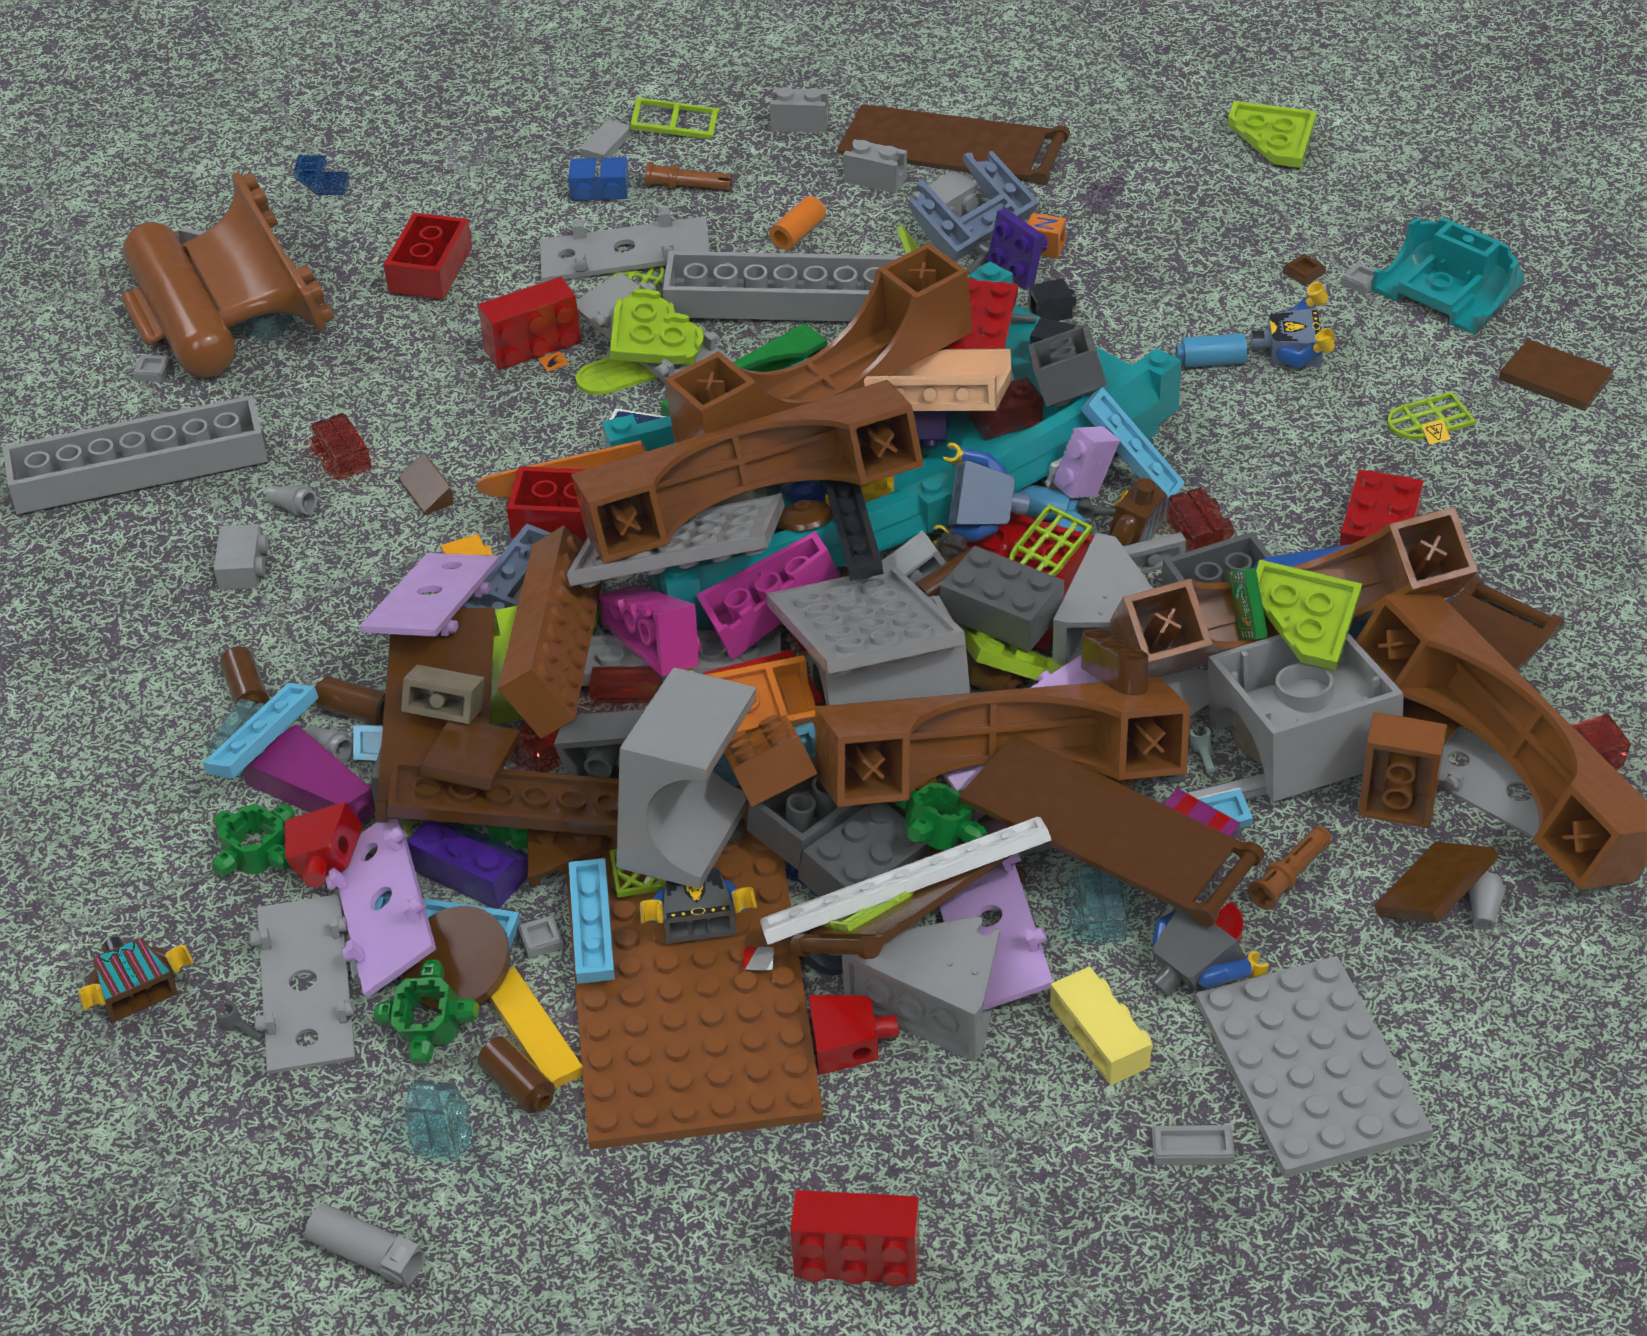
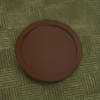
M801 500L783 509L777 526L788 531L814 529L828 523L833 518L831 508L822 501Z

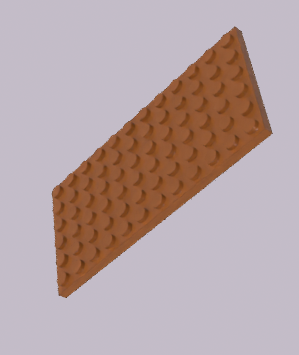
M741 785L734 786L740 790H743ZM749 806L713 868L720 871L723 880L731 881L737 888L752 887L754 890L757 908H748L740 913H735L736 935L666 944L664 922L653 923L646 921L641 923L640 903L644 900H652L657 892L617 898L610 850L617 849V837L601 835L602 857L598 859L605 858L615 980L577 984L569 871L566 872L590 1150L824 1121L799 956H795L790 949V941L795 935L768 945L760 923L763 917L791 908L784 859L747 831ZM624 870L622 873L632 877L635 872ZM641 874L636 880L644 884L646 876H649ZM618 877L619 887L621 888L627 881ZM773 947L772 970H743L744 948Z

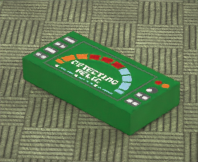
M1241 568L1228 571L1240 639L1257 640L1266 638L1268 632L1256 569Z

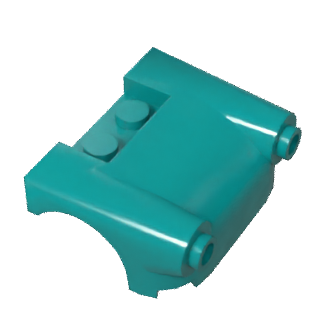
M1418 217L1408 223L1405 241L1392 264L1384 270L1376 269L1373 271L1371 291L1394 301H1398L1405 295L1412 300L1450 315V325L1476 335L1523 285L1524 274L1518 266L1519 260L1511 253V247L1503 242L1442 217H1439L1438 222L1421 221Z

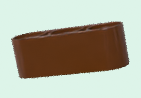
M1091 629L1082 633L1081 668L1120 693L1135 695L1147 692L1149 655L1108 630Z

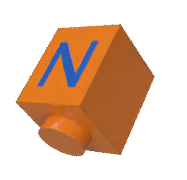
M1032 213L1027 224L1044 234L1048 240V246H1043L1047 250L1042 252L1040 256L1058 259L1066 242V218Z

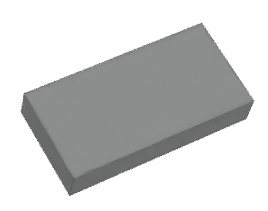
M608 119L580 147V156L596 158V161L601 162L602 158H610L633 134L630 125Z
M1232 1125L1152 1126L1154 1165L1234 1164Z

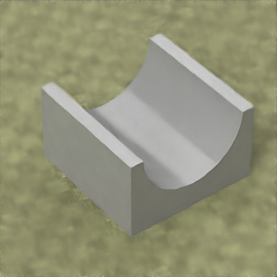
M939 595L929 597L951 618ZM966 643L965 645L954 647L952 651L947 653L928 652L920 654V657L914 660L896 659L887 661L884 666L877 668H868L866 666L854 668L845 675L828 674L808 652L811 681L819 694L825 696L826 705L970 693Z
M1349 633L1336 671L1301 663L1280 634L1208 656L1209 722L1216 731L1233 725V712L1240 716L1250 731L1258 749L1265 774L1267 795L1273 802L1363 774L1366 745L1373 713L1378 712L1403 717L1404 693Z
M675 667L672 668L620 747L617 868L701 889L749 806V801L744 791L724 781L713 769L755 702L757 687Z

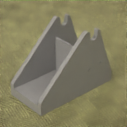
M1096 532L1053 619V658L1066 664L1082 654V633L1084 631L1103 629L1113 632L1110 618L1124 596L1153 589L1115 536Z
M971 917L906 929L886 942L879 956L874 959H862L858 955L842 954L844 995L870 997L874 1016L896 1014L898 1027L976 1062L984 1049L993 1008L983 1011V1006L1000 936V929L995 928L991 934L981 935L978 932L982 928V919L980 917Z

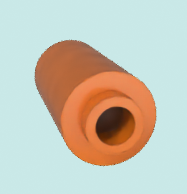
M812 196L803 198L770 228L769 236L772 243L785 250L793 248L825 218L826 211L823 203Z

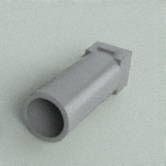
M326 1203L316 1207L306 1225L305 1236L308 1241L379 1273L390 1282L407 1288L416 1278L427 1260L419 1244L399 1235L395 1236Z

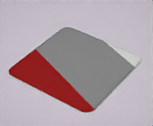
M745 947L743 970H772L774 948Z

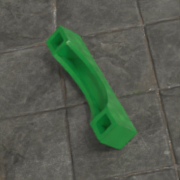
M803 323L733 363L737 367L749 371L770 372L781 370L814 356L828 346L826 338ZM668 399L660 402L661 415L670 416Z

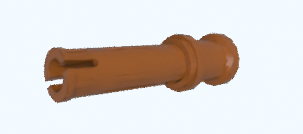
M649 161L645 171L646 187L659 185L668 186L669 189L674 190L678 186L730 192L732 188L730 185L733 183V175L731 173L680 169V166H677V164L661 166L654 165V162Z
M1315 826L1283 860L1272 862L1266 868L1265 875L1261 879L1253 880L1248 886V894L1251 900L1262 909H1273L1278 903L1279 896L1283 892H1289L1296 885V877L1332 843V840H1329L1332 838L1329 831L1322 826Z

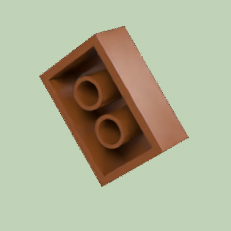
M1378 712L1373 713L1366 745L1358 816L1430 829L1437 797L1447 724Z
M778 714L769 716L759 723L760 728L748 734L746 731L734 734L724 751L751 807L818 774L799 735L786 715L781 717Z

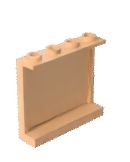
M940 349L892 376H866L864 386L888 380L910 402L913 411H996L1012 381L1011 349Z

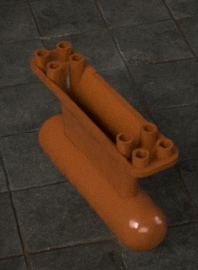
M239 172L232 175L234 195L229 210L217 224L196 238L182 244L179 237L168 226L151 221L140 224L131 230L123 244L125 263L138 287L125 291L121 298L140 337L146 345H154L157 341L165 338L178 363L186 372L194 377L208 379L219 376L230 368L236 356L234 336L229 328L266 314L288 313L307 320L319 332L327 329L325 323L335 319L328 303H325L323 290L318 281H315L308 264L296 269L291 258L285 254L273 234L271 228L278 225V221L273 211L269 209L267 197L262 188L259 187L252 172L241 176Z

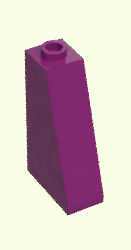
M297 724L279 735L265 748L262 754L258 755L243 770L245 783L250 787L309 813L342 802L347 803L361 822L366 821L375 812L372 788Z

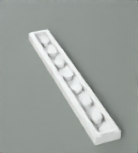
M1035 817L763 917L760 920L762 930L769 945L829 923V921L856 913L861 909L886 902L902 892H913L1051 841V837L1041 817Z

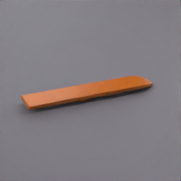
M642 440L526 467L591 469L647 452ZM518 468L483 477L476 482L475 486L479 492L485 495L510 497Z

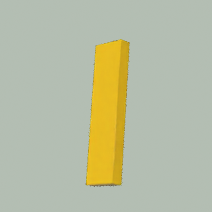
M510 968L504 982L493 996L489 998V1001L527 1058L554 1084L555 1089L583 1076L582 1064L516 968Z

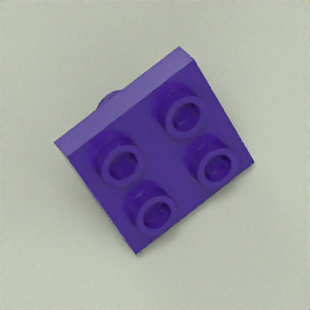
M999 210L996 215L987 263L990 261L1013 273V282L1022 289L1028 290L1029 285L1035 283L1040 255L1047 250L1043 246H1048V240L1044 234L1009 210Z

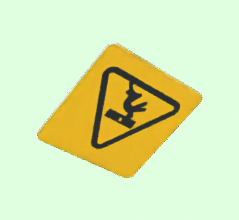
M1442 419L1422 424L1429 445L1451 439Z

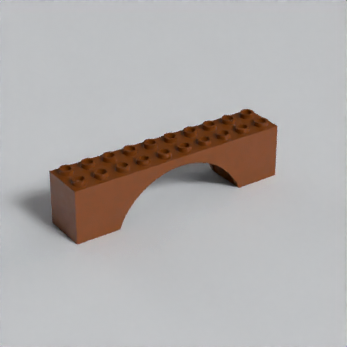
M928 242L878 268L869 294L853 320L828 346L807 360L781 370L756 372L737 367L718 351L664 379L674 440L681 442L864 387L866 376H892L972 333L968 271Z
M884 380L571 474L586 535L605 564L669 544L674 533L691 517L722 500L750 490L804 480H836L864 485L923 467L924 464L912 405L888 380Z
M1455 506L1389 524L1347 547L1293 566L1302 570L1362 583L1361 595L1351 624L1368 620L1384 595L1439 593L1443 598L1456 595L1478 572ZM1190 578L1124 596L1110 618L1114 634L1149 655L1148 678L1162 677L1208 664V656L1266 639H1240L1230 581L1203 583ZM1264 614L1268 632L1266 638L1279 635V632Z
M1439 593L1384 595L1356 639V642L1404 693L1403 698L1430 707L1458 722L1485 741L1510 764L1531 792L1538 809L1539 828L1532 840L1580 890L1635 882L1647 865V801Z
M1160 677L1148 678L1147 692L1135 695L1120 693L1103 682L815 706V769L818 773L816 776L837 807L909 800L911 794L918 786L933 777L956 769L987 764L1014 734L1094 772L1117 780L1187 774L1190 705Z

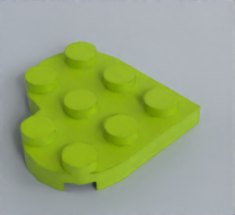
M634 289L631 295L624 297L622 300L620 298L617 299L613 315L610 360L661 364L663 359H667L672 364H682L685 366L695 363L696 357L700 354L703 347L704 335L702 327H697L694 323L690 322L689 316L675 313L673 303L669 304L667 300L661 298L659 291Z

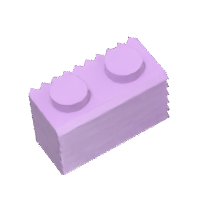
M1104 426L1074 428V434H1071V439L1068 440L1067 450L1064 451L1062 462H1059L1060 467L1057 468L1055 478L1052 479L1053 484L1073 499L1074 497H1097L1120 439Z

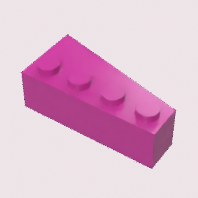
M815 531L696 594L709 623L733 661L782 623L767 606L766 593L840 577L828 549Z
M636 584L599 594L602 625L662 677L669 675L673 667L687 670L699 666L698 652L701 650V643L697 635L695 604Z

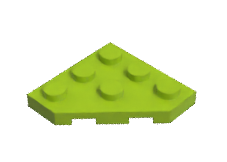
M1233 101L1228 115V126L1272 164L1302 168L1316 123L1317 111Z
M1259 560L1256 572L1264 614L1301 663L1336 671L1361 595L1362 583Z
M956 623L964 630L966 649L978 663L1037 681V677L1046 670L1052 674L1066 665V663L1058 659L1047 658L1033 650L1029 652Z

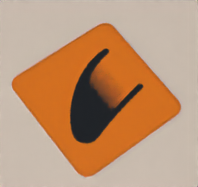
M561 352L538 359L546 371H552L569 364Z

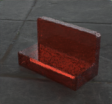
M651 666L592 667L589 684L590 697L595 698L596 704L650 703L662 685V676Z

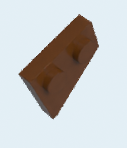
M528 829L529 887L541 884V877L556 870L561 875L568 872L569 862L593 860L602 857L601 835Z

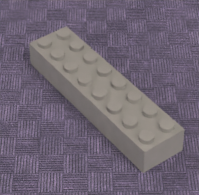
M669 251L663 285V298L669 304L673 303L675 313L687 315L689 318L852 321L869 294L877 269L901 256Z
M253 395L2 447L8 488L16 515L268 462Z

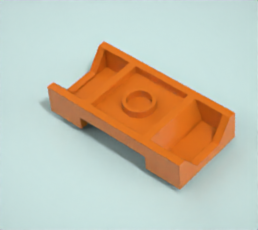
M804 655L707 674L708 676L757 687L756 700L736 733L746 731L748 734L760 728L759 723L762 720L776 714L779 717L786 715L793 727L811 721L815 727L816 705L808 684L807 665Z

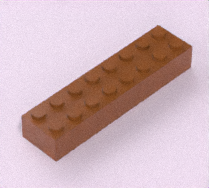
M565 525L532 545L498 685V690L540 738L575 720L603 581L601 580V583L587 588L581 587V584L570 586L567 572L583 547V543L576 534H571Z

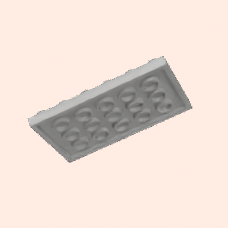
M782 493L706 508L686 521L674 533L669 544L605 564L602 562L589 538H587L567 572L570 586L581 584V587L587 588L601 583V580L613 578L614 581H623L633 577L635 573L646 571L647 575H654L665 571L666 567L679 565V568H690L702 560L712 559L713 562H721L731 558L732 554L745 552V555L750 556L765 551V548H768L785 507Z
M896 566L883 569L884 574L872 576L869 579L850 581L849 576L766 593L767 606L828 674L845 675L854 668L864 666L877 668L884 666L887 661L896 659L914 660L919 658L920 654L928 652L947 653L956 646L965 645L964 630Z
M1338 956L1196 993L1195 1001L1284 1178L1432 1138L1433 1128Z

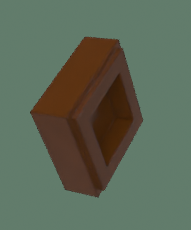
M1303 254L1284 265L1283 273L1306 286L1326 274V266Z

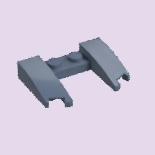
M989 151L987 155L988 161L977 162L972 152L964 154L962 158L989 201L958 219L923 179L919 180L915 188L920 192L917 200L911 197L909 199V208L934 247L955 262L971 253L974 246L993 235L997 211L1007 209L1024 221L1035 212L1040 203L993 151Z
M526 523L499 557L500 563L484 580V582L491 583L489 594L487 596L475 597V593H473L461 608L492 607L497 610L517 606L519 601L513 599V596L524 582L532 545L550 534V532Z

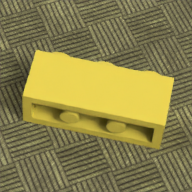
M1089 966L1051 983V1009L1110 1086L1150 1068L1151 1051L1153 1050L1150 1036L1145 1030H1140L1133 1022L1130 1011L1123 1003L1119 1004L1114 998L1110 986L1104 978L1099 979Z

